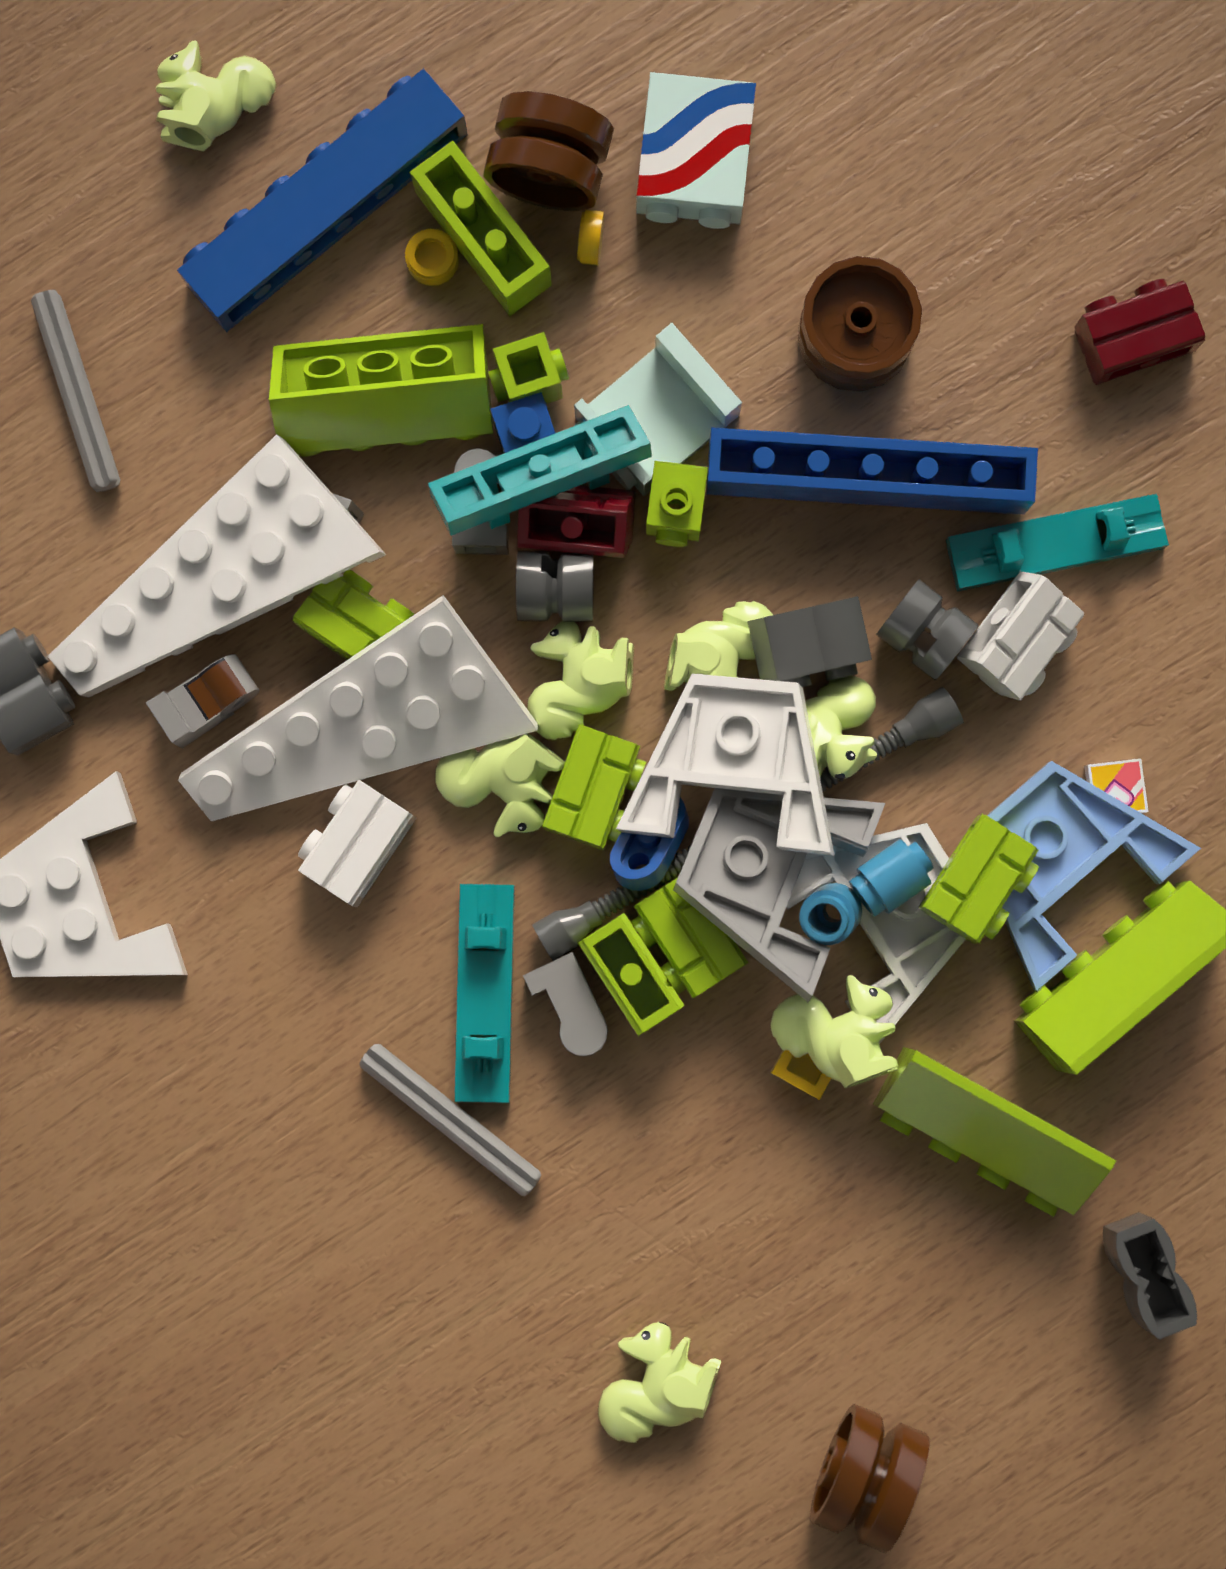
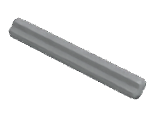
M46 290L32 296L31 304L90 486L96 492L113 489L120 485L121 480L62 298L56 290Z
M381 1044L371 1046L362 1057L359 1065L365 1072L521 1196L528 1195L539 1182L541 1173L537 1168Z

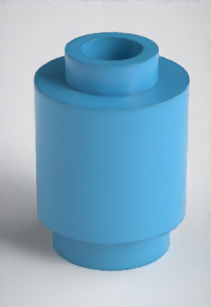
M898 839L857 868L858 875L851 879L849 884L858 895L863 906L875 917L882 911L888 914L932 884L927 873L933 870L934 866L924 850L916 842L907 846L901 839Z
M840 883L825 884L813 892L802 904L799 915L802 930L809 939L820 944H838L845 940L858 926L862 917V905L858 895L850 887ZM827 903L838 909L841 919H833L827 914Z

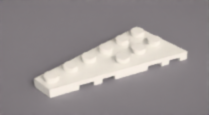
M275 435L47 657L79 695L91 697L145 671V667L170 655L177 656L193 648V644L209 636L227 632L293 600L295 595L320 583L327 584L343 576V572L364 562H373L386 554L283 438Z
M443 595L181 772L178 781L210 821H215L538 731V724Z

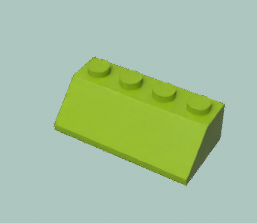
M483 324L273 346L269 403L276 435L283 438L299 456H313L322 451L349 448L354 451H363L377 445L397 443L419 445L427 440L445 438L469 440L479 435L493 434L490 410L492 406Z
M1169 880L1165 881L1144 898L1143 901L1148 908L1134 920H1131L1128 915L1119 919L1102 934L1103 938L1107 941L1092 955L1087 950H1084L1061 970L1066 977L1056 986L1049 990L1043 985L1039 990L1032 992L1019 1005L1024 1010V1013L1014 1020L1015 1023L1056 1071L1077 1075L1226 949V909L1190 880L1178 882L1174 886Z
M902 1048L896 1059L898 1063L897 1070L888 1074L873 1102V1105L884 1110L880 1119L881 1122L908 1137L913 1128L922 1131L932 1137L928 1148L955 1163L959 1161L962 1154L981 1164L976 1173L977 1175L1006 1190L1010 1181L1029 1191L1025 1199L1027 1203L1053 1217L1059 1208L1075 1215L1111 1172L1116 1163V1160L917 1050Z

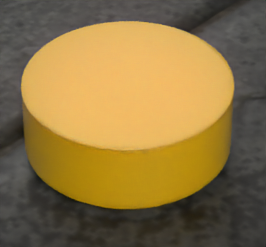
M585 209V212H582L577 259L582 264L599 265L604 228V211Z
M425 229L416 233L409 240L405 249V260L408 270L413 278L422 284L430 286L443 284L450 280L457 271L459 256L456 244L447 233L441 230Z

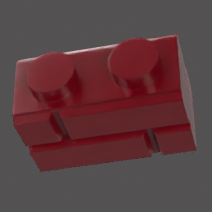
M1157 279L1138 287L1134 291L1136 297L1117 303L1115 296H1107L1088 304L1084 308L1086 314L1081 316L1074 327L1094 384L1099 385L1193 353L1205 341V332L1198 313L1194 310V303L1186 282L1180 281L1167 286L1165 279Z
M579 485L519 509L517 547L625 558L633 537L636 491L603 487L590 490L588 486Z

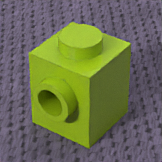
M544 332L493 348L497 369L488 371L498 402L508 399L510 403L542 392L546 404L563 399L561 382L569 379L560 349L550 351Z
M654 461L646 535L656 536V543L673 547H685L688 545V540L699 541L708 467ZM680 504L683 508L676 510L669 507V505Z

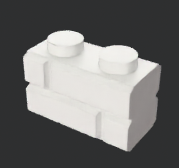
M1020 571L959 652L957 659L973 673L977 674L996 693L1021 701L1024 696L1032 694L1041 686L1046 676L1044 669L1054 655L1066 650L1074 642L1077 636V629L1075 627L1083 618L1084 612L1068 597H1065L1063 592L1046 577Z
M358 780L353 788L345 784L339 790L328 808V811L335 816L323 833L315 829L306 839L298 853V857L304 860L298 871L353 907L359 906L417 819L361 780Z

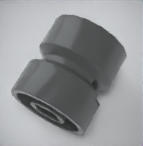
M518 551L516 565V611L518 621H548L553 613H558L563 621L593 622V555L563 552L559 559H552L548 551Z
M918 579L876 635L899 653L906 650L913 653L912 663L936 681L979 625L956 607L945 610L942 607L943 597ZM927 627L931 630V633L926 632L924 629Z

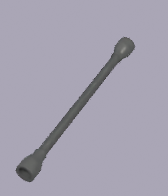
M943 687L920 699L903 719L893 724L890 733L886 731L884 736L879 735L878 739L874 738L875 743L870 748L877 753L875 761L880 760V757L884 758L886 753H892V750L896 751L898 746L906 748L916 741L943 736L964 723L962 715L946 689ZM874 760L865 763L862 767H868V763L872 765L874 763ZM828 766L824 768L825 770H823L820 777L822 792L827 790L826 787L828 789L832 788V784L837 785L839 780L830 774ZM691 845L688 846V850L683 849L682 853H676V857L673 858L663 879L649 889L634 891L623 886L622 888L617 887L616 892L614 890L610 891V895L605 894L604 899L602 897L598 898V902L593 901L591 903L589 900L576 908L554 911L532 924L552 961L576 949L579 946L578 943L585 939L591 930L603 924L601 920H605L606 915L610 917L612 915L611 912L617 913V909L622 910L624 908L623 905L629 906V902L634 903L636 901L635 898L639 900L641 895L646 896L647 891L653 892V888L658 889L659 884L665 885V881L670 882L671 877L677 878V874L681 872Z

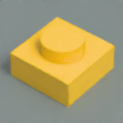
M782 1050L770 1072L818 1100L821 1099L832 1079L816 1067L809 1054L796 1058L789 1050Z

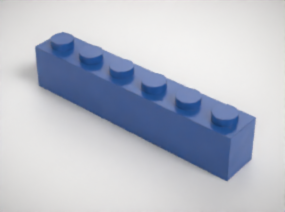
M424 68L413 77L405 76L399 79L389 89L387 98L372 111L364 109L356 114L348 123L344 134L331 144L324 142L317 146L308 155L305 161L306 165L291 177L285 175L274 181L266 190L265 198L250 210L242 209L235 213L224 226L225 231L209 244L203 242L192 248L184 257V264L177 269L178 273L187 287L227 333L412 181L410 171L451 141L457 144L468 135L465 116Z
M711 427L706 495L1024 515L1035 503L1038 448Z

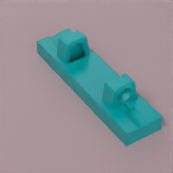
M627 405L428 483L431 498L450 536L488 522L489 527L494 529L509 523L511 512L584 483H588L590 490L610 483L609 473L652 457L651 443L632 409ZM497 482L502 490L501 493L498 491Z
M1157 494L948 536L945 540L957 592L1012 581L1020 571L1041 575L1162 550L1169 545ZM1099 519L1103 520L1107 527V538L1103 545L1096 521Z
M460 884L455 1102H510L515 885ZM488 948L498 949L499 951H476L472 949ZM470 1035H497V1037L477 1038Z

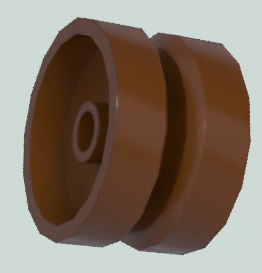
M525 91L513 92L504 96L501 100L495 124V132L501 139L490 144L483 177L487 182L505 195L547 209L585 211V209L595 207L603 176L597 165L606 161L614 132V127L610 121L591 107L575 100L549 93Z
M855 256L834 262L816 277L804 300L798 332V343L804 362L818 379L839 390L862 392L883 386L901 371L920 333L922 307L916 287L901 269L880 258ZM852 321L859 322V327H856Z
M856 1404L851 1405L840 1421L825 1455L811 1503V1523L838 1534L851 1525L855 1519V1532L859 1543L883 1553L890 1551L899 1539L919 1493L929 1454L930 1438L927 1433L899 1423L884 1437V1424L880 1414Z

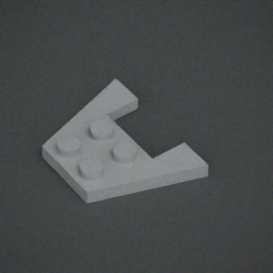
M715 788L673 890L804 1000L809 1002L815 991L830 947L779 927L807 855L805 852L780 850L776 847L783 795ZM824 798L832 845L864 857L885 803Z

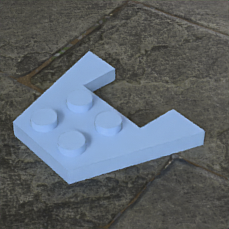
M1053 761L1044 765L987 815L1039 849L1032 860L1033 863L1039 866L1034 878L1023 893L1020 894L1013 890L1002 907L1010 912L1005 923L1033 990H1039L1077 956L1042 913L1118 847L1122 845L1155 884L1163 882L1201 849Z

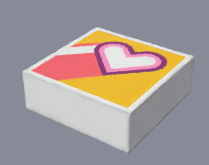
M1141 759L1084 766L1087 782L1140 813L1148 812Z

